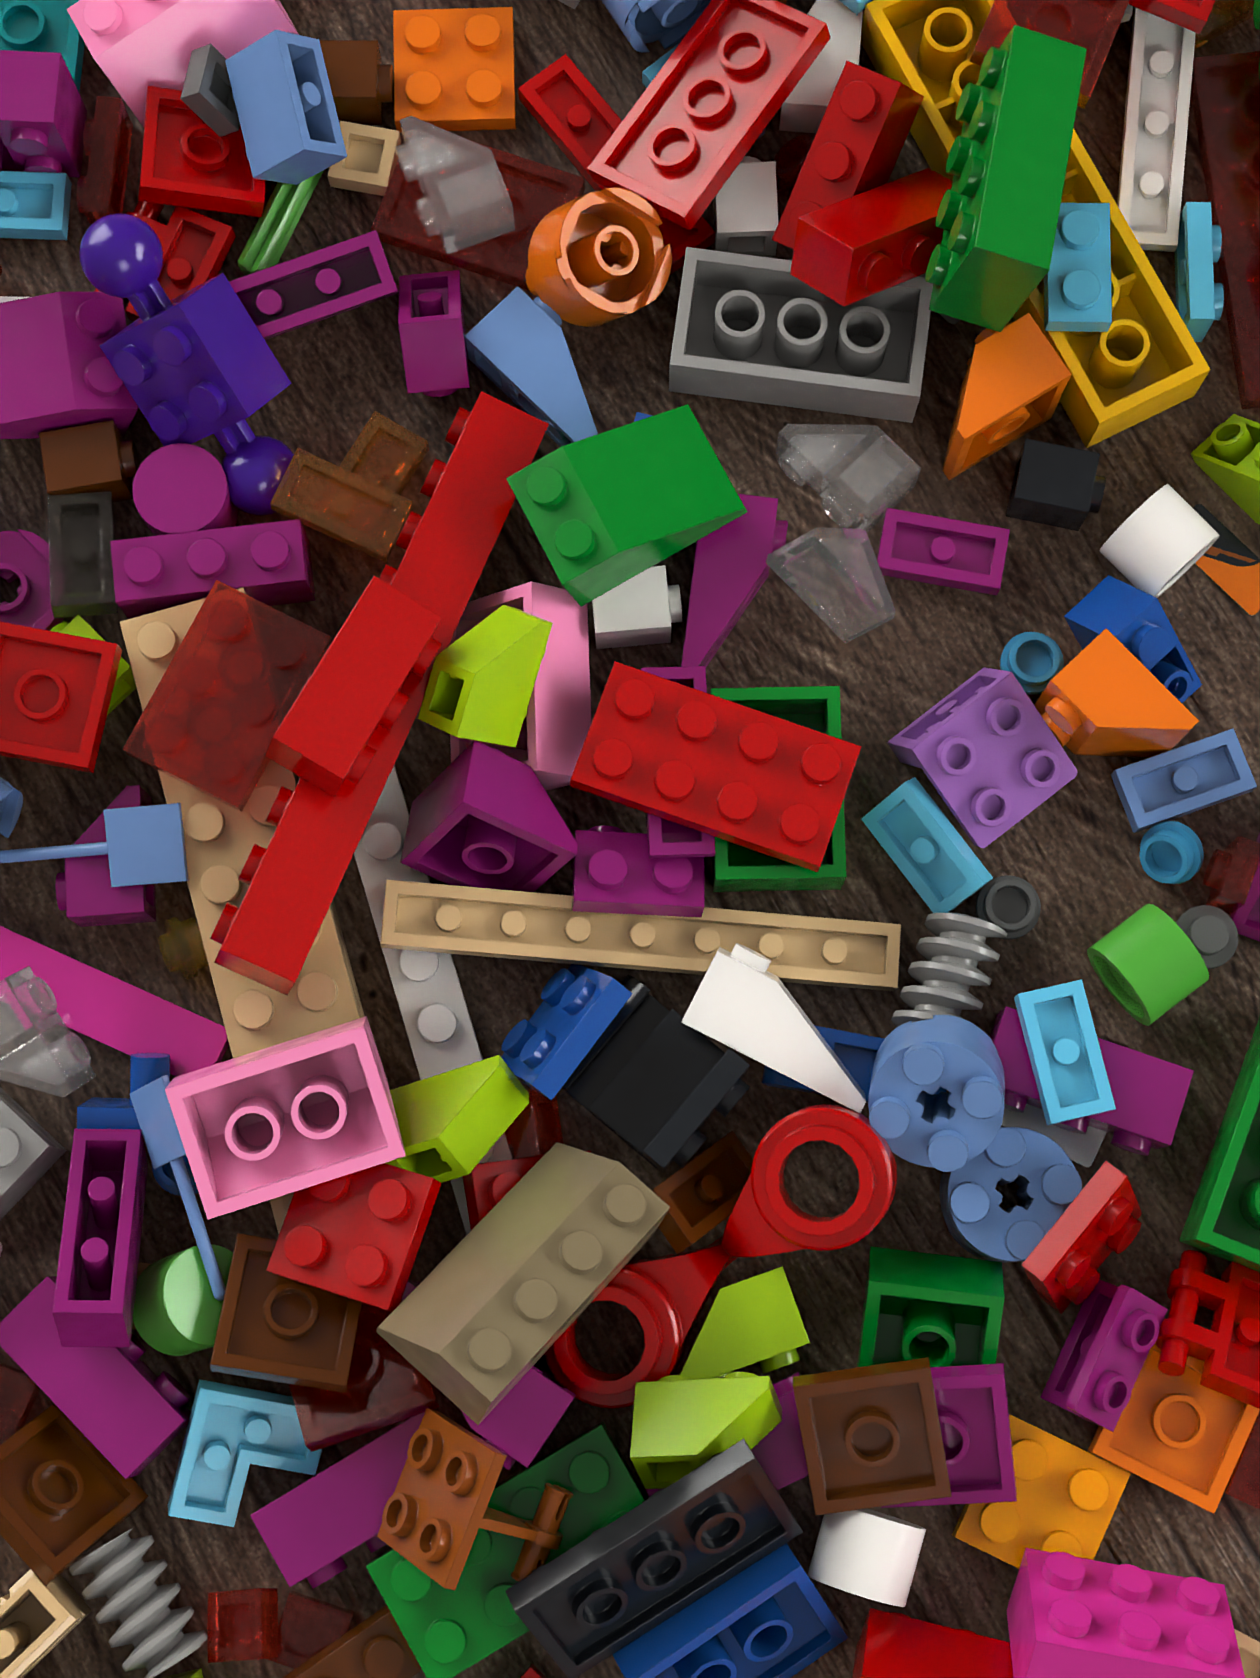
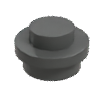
M1011 875L1000 876L989 881L982 888L976 900L977 918L1004 929L1007 937L999 938L1004 940L1017 939L1029 933L1038 922L1041 912L1040 899L1033 886L1026 880Z
M1210 905L1195 906L1183 913L1176 921V924L1184 931L1200 953L1208 970L1222 966L1234 955L1238 946V931L1232 918L1223 910Z

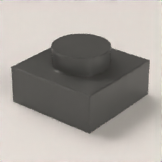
M208 44L192 51L180 99L219 137L239 131L240 121L232 97V88L225 63L226 58L212 44Z

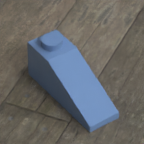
M517 286L465 335L468 359L522 411L548 423L549 426L545 433L560 447L597 435L595 423L562 328L560 327L562 325L560 316L542 302L539 296L532 300Z

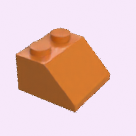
M1029 313L1011 324L1008 322L1001 332L986 328L975 339L976 345L971 358L967 362L968 368L959 391L942 470L948 480L953 479L1052 418L1071 373Z
M1107 628L1050 680L1034 705L1062 747L1066 746L1074 755L1153 757L1172 750L1199 722Z

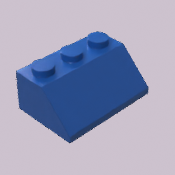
M786 1543L614 1653L613 1657L625 1678H791L842 1643L848 1636Z

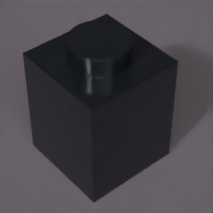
M1026 438L1016 460L1006 517L1079 531L1088 513H1098L1102 503L1106 477L1096 475L1100 453Z

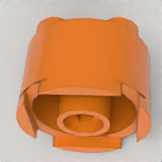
M618 187L605 188L584 194L549 212L535 228L528 249V268L525 275L526 284L530 292L536 297L539 296L541 301L553 309L562 320L574 325L586 327L600 326L636 312L656 300L665 288L672 266L670 244H664L663 236L658 227L663 223L657 211L645 199L629 190Z

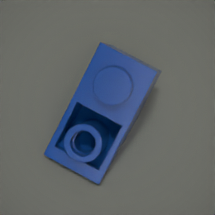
M1108 575L1064 616L1082 650L1107 628L1181 703L1188 699L1202 685L1156 597Z

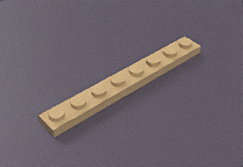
M386 880L380 946L381 948L705 975L719 947L732 952L735 944L738 943L770 959L771 963L767 971L778 976L782 982L894 991L898 988L901 924L704 907L701 918L572 911V896Z

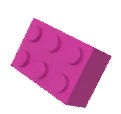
M1025 1548L1006 1610L1013 1678H1245L1224 1584L1209 1582L1199 1577H1181L1143 1570L1130 1564L1116 1565L1079 1558L1065 1552H1047Z

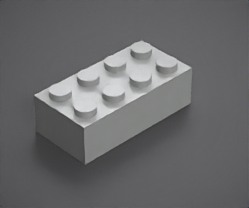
M686 247L669 364L670 392L913 422L921 395L931 314L929 305L933 284L926 282L925 277L912 278L857 302L842 306L790 275L792 260Z

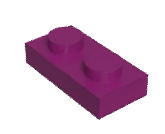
M886 508L874 574L997 596L1001 588L1010 529Z

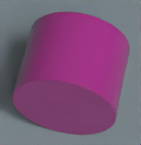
M187 443L170 444L152 452L139 466L133 481V500L139 514L153 536L234 527L236 525L238 508L231 502L226 474L219 461L207 450Z

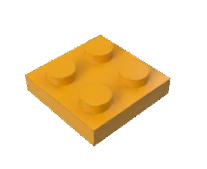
M1009 1414L1017 1501L965 1504L952 1536L1018 1569L1020 1568L1025 1548L1047 1552H1065L1075 1557L1094 1560L1131 1473Z

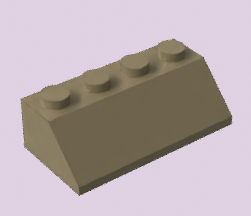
M556 1142L377 1327L376 1332L472 1421L479 1425L653 1236L669 1211L670 1206L620 1162Z

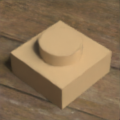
M340 121L339 124L347 157L329 167L327 177L330 187L389 197L401 146L400 132L392 129Z

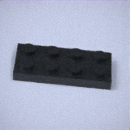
M742 1439L725 1451L715 1454L706 1463L667 1488L657 1491L645 1502L606 1527L594 1531L587 1539L551 1562L536 1568L527 1577L505 1591L515 1613L568 1678H577L797 1537L803 1531L748 1444Z

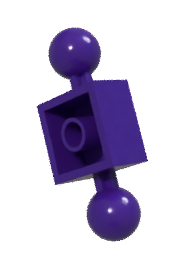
M110 214L98 219L87 229L81 241L79 255L82 270L89 282L99 291L113 297L128 298L140 317L100 345L116 374L123 381V384L163 446L177 443L192 444L209 435L214 434L226 452L221 466L227 477L231 502L235 507L245 513L257 516L271 515L283 510L292 502L299 489L300 467L291 449L283 442L270 436H255L245 419L292 383L224 273H221L170 301L157 280L163 266V250L155 231L143 220L129 214Z

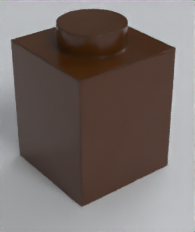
M319 40L339 122L382 125L383 102H393L394 75L392 64L382 63L378 40Z
M113 420L39 433L47 493L61 511L133 499L131 478L135 477L140 466L137 449L133 439L125 440Z

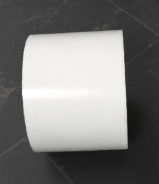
M1166 484L1149 497L1117 528L1103 544L1100 552L1135 588L1158 598L1204 555L1220 535L1169 484Z
M868 1508L824 1514L807 1575L823 1584L854 1595L889 1605L905 1607L926 1529Z

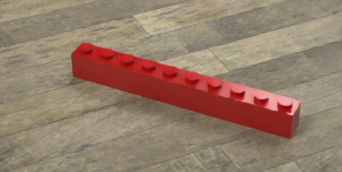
M482 391L471 412L459 407L444 440L455 446L449 461L445 463L435 459L420 493L431 498L423 516L413 511L410 512L395 544L406 550V553L398 569L386 564L379 578L442 616L432 638L442 643L436 656L449 646L516 498L506 478L532 463L549 426L548 423ZM435 658L423 677L418 676L412 671L407 677L400 691L410 696L390 731L381 725H378L367 745L377 750V753L357 785L345 779L335 797L301 777L294 791L281 786L265 821L277 827L268 848L266 849L254 844L238 878L239 881L250 885L240 907L228 902L226 903L211 935V940L222 944L214 963L288 995L298 978L422 705Z

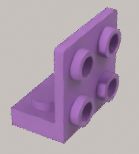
M983 667L887 742L901 763L922 768L972 843L980 848H985L1074 779L1078 773L1076 767L1014 674L1010 671Z

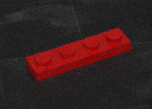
M564 54L518 88L519 100L595 191L603 190L605 187L593 181L588 167L622 120L571 59ZM659 215L663 224L658 227L663 236L664 244H670L672 266L670 275L684 265L686 247L706 249L715 242V231L702 216L693 228L688 230Z

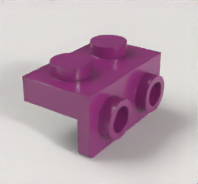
M606 825L595 826L589 830H575L574 838L578 843L577 855L571 859V868H573L572 911L702 917L704 910V857L649 859L647 833L623 832L620 828Z
M1099 1279L1096 1287L1084 1300L1040 1398L1113 1432L1122 1411L1129 1403L1134 1384L1151 1347L1158 1338L1159 1328L1168 1309L1131 1287L1123 1284L1118 1287Z

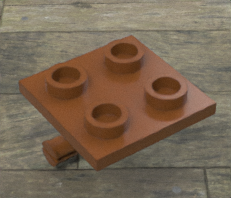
M426 1408L419 1429L410 1440L407 1452L408 1457L395 1491L384 1507L382 1524L377 1537L443 1588L455 1590L479 1528L525 1539L515 1568L510 1575L516 1581H521L533 1570L546 1564L551 1549H559L563 1534L558 1530L573 1493L560 1486L545 1483V1489L533 1521L524 1520L487 1507L507 1455L438 1410Z

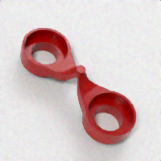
M821 1104L809 1106L777 1122L765 1134L755 1152L751 1173L733 1208L723 1236L703 1248L680 1252L679 1254L675 1253L629 1261L592 1301L616 1302L626 1306L638 1318L644 1331L645 1343L640 1363L634 1369L623 1374H607L594 1369L582 1358L576 1345L575 1326L578 1320L577 1317L544 1353L546 1363L554 1378L563 1388L566 1387L575 1393V1398L587 1404L602 1408H622L634 1405L636 1382L658 1381L662 1377L673 1375L678 1368L685 1351L686 1342L713 1287L723 1270L738 1257L773 1255L803 1249L818 1251L841 1249L858 1242L878 1225L892 1204L897 1186L896 1161L887 1141L870 1126L867 1117L850 1108L839 1105ZM824 1140L840 1146L852 1157L859 1173V1190L855 1202L847 1211L834 1217H816L803 1212L792 1202L785 1188L784 1169L790 1154L805 1142Z

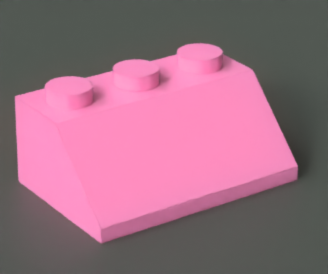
M79 0L66 9L92 57L143 127L145 123L148 86L183 90L193 50L212 44L228 59L274 30L298 34L280 0Z
M532 581L468 602L449 646L502 605L515 607L553 623L516 748L478 742L496 748L505 755L531 766L545 790L570 785L571 776L591 726L587 604L581 607L566 589ZM450 734L451 763L474 740L458 738Z
M367 1016L174 1077L165 1088L207 1220L406 1156L388 1081Z

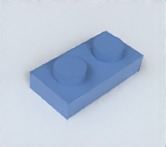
M1234 728L1115 769L1111 774L1133 833L1153 827L1159 822L1170 821L1250 793L1257 788Z

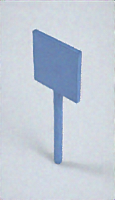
M181 803L104 809L107 842L0 851V864L108 855L111 887L189 881Z
M168 1075L161 1076L131 1092L129 1095L153 1168L156 1169L168 1163L171 1164L214 1298L222 1301L224 1300L226 1288L183 1160V1156L186 1153L165 1092V1088L169 1085L170 1080Z

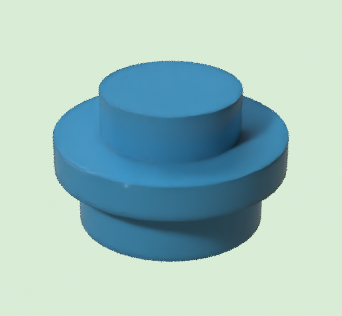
M1024 632L1016 635L1006 644L1000 657V670L1012 672L1028 695L1041 694L1050 680L1064 667L1063 654L1057 643L1049 636L1039 632Z
M1159 822L1151 827L1141 840L1140 862L1142 868L1148 876L1158 882L1169 884L1186 882L1200 870L1203 864L1204 851L1199 837L1191 828L1180 822Z

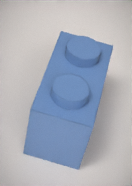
M274 30L225 60L232 88V97L236 105L245 142L246 155L253 178L297 185L347 157L319 39Z

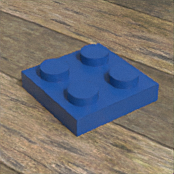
M571 964L568 969L562 968L544 986L541 993V999L544 1001L528 1021L524 1019L518 1022L507 1034L502 1043L501 1049L504 1053L501 1058L521 1083L552 1100L633 993L613 977L583 965Z

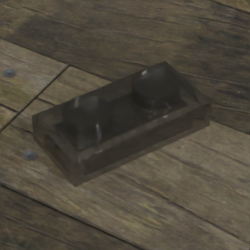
M111 492L47 495L50 602L54 618L75 617L78 614L80 616L118 614V605L115 602L110 541L115 540L114 503Z

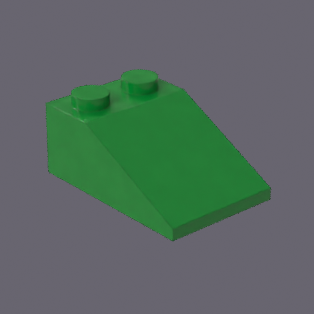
M688 404L561 446L506 478L562 586L581 607L747 513L745 506Z
M870 1246L857 1367L929 1357L930 1367L996 1364L1005 1299L1002 1262Z

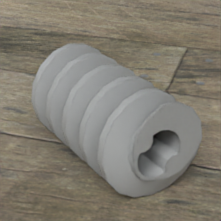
M937 912L928 914L924 925L936 937L920 938L916 946L918 952L928 961L912 962L908 969L911 978L920 985L904 986L899 995L902 1001L913 1010L895 1011L891 1018L892 1023L898 1027L911 1020L913 1023L920 1020L933 1019V1015H952L962 1018L960 1016L962 1010H982L984 1003L968 991L970 986H989L992 979L979 970L977 964L978 961L997 962L999 960L1000 954L986 945L985 941L987 937H1007L1005 930L993 923L966 914Z
M130 1529L71 1565L69 1572L72 1576L94 1573L95 1577L83 1590L82 1595L85 1600L107 1597L108 1601L95 1617L98 1624L120 1620V1627L112 1635L108 1643L111 1648L133 1644L135 1649L122 1664L124 1672L146 1668L148 1674L144 1678H153L199 1649L208 1635L205 1630L183 1634L182 1628L193 1616L194 1610L191 1606L170 1610L168 1605L179 1593L181 1587L179 1583L156 1585L155 1581L168 1564L165 1559L143 1562V1555L155 1540L152 1535L131 1539L128 1535L132 1530Z

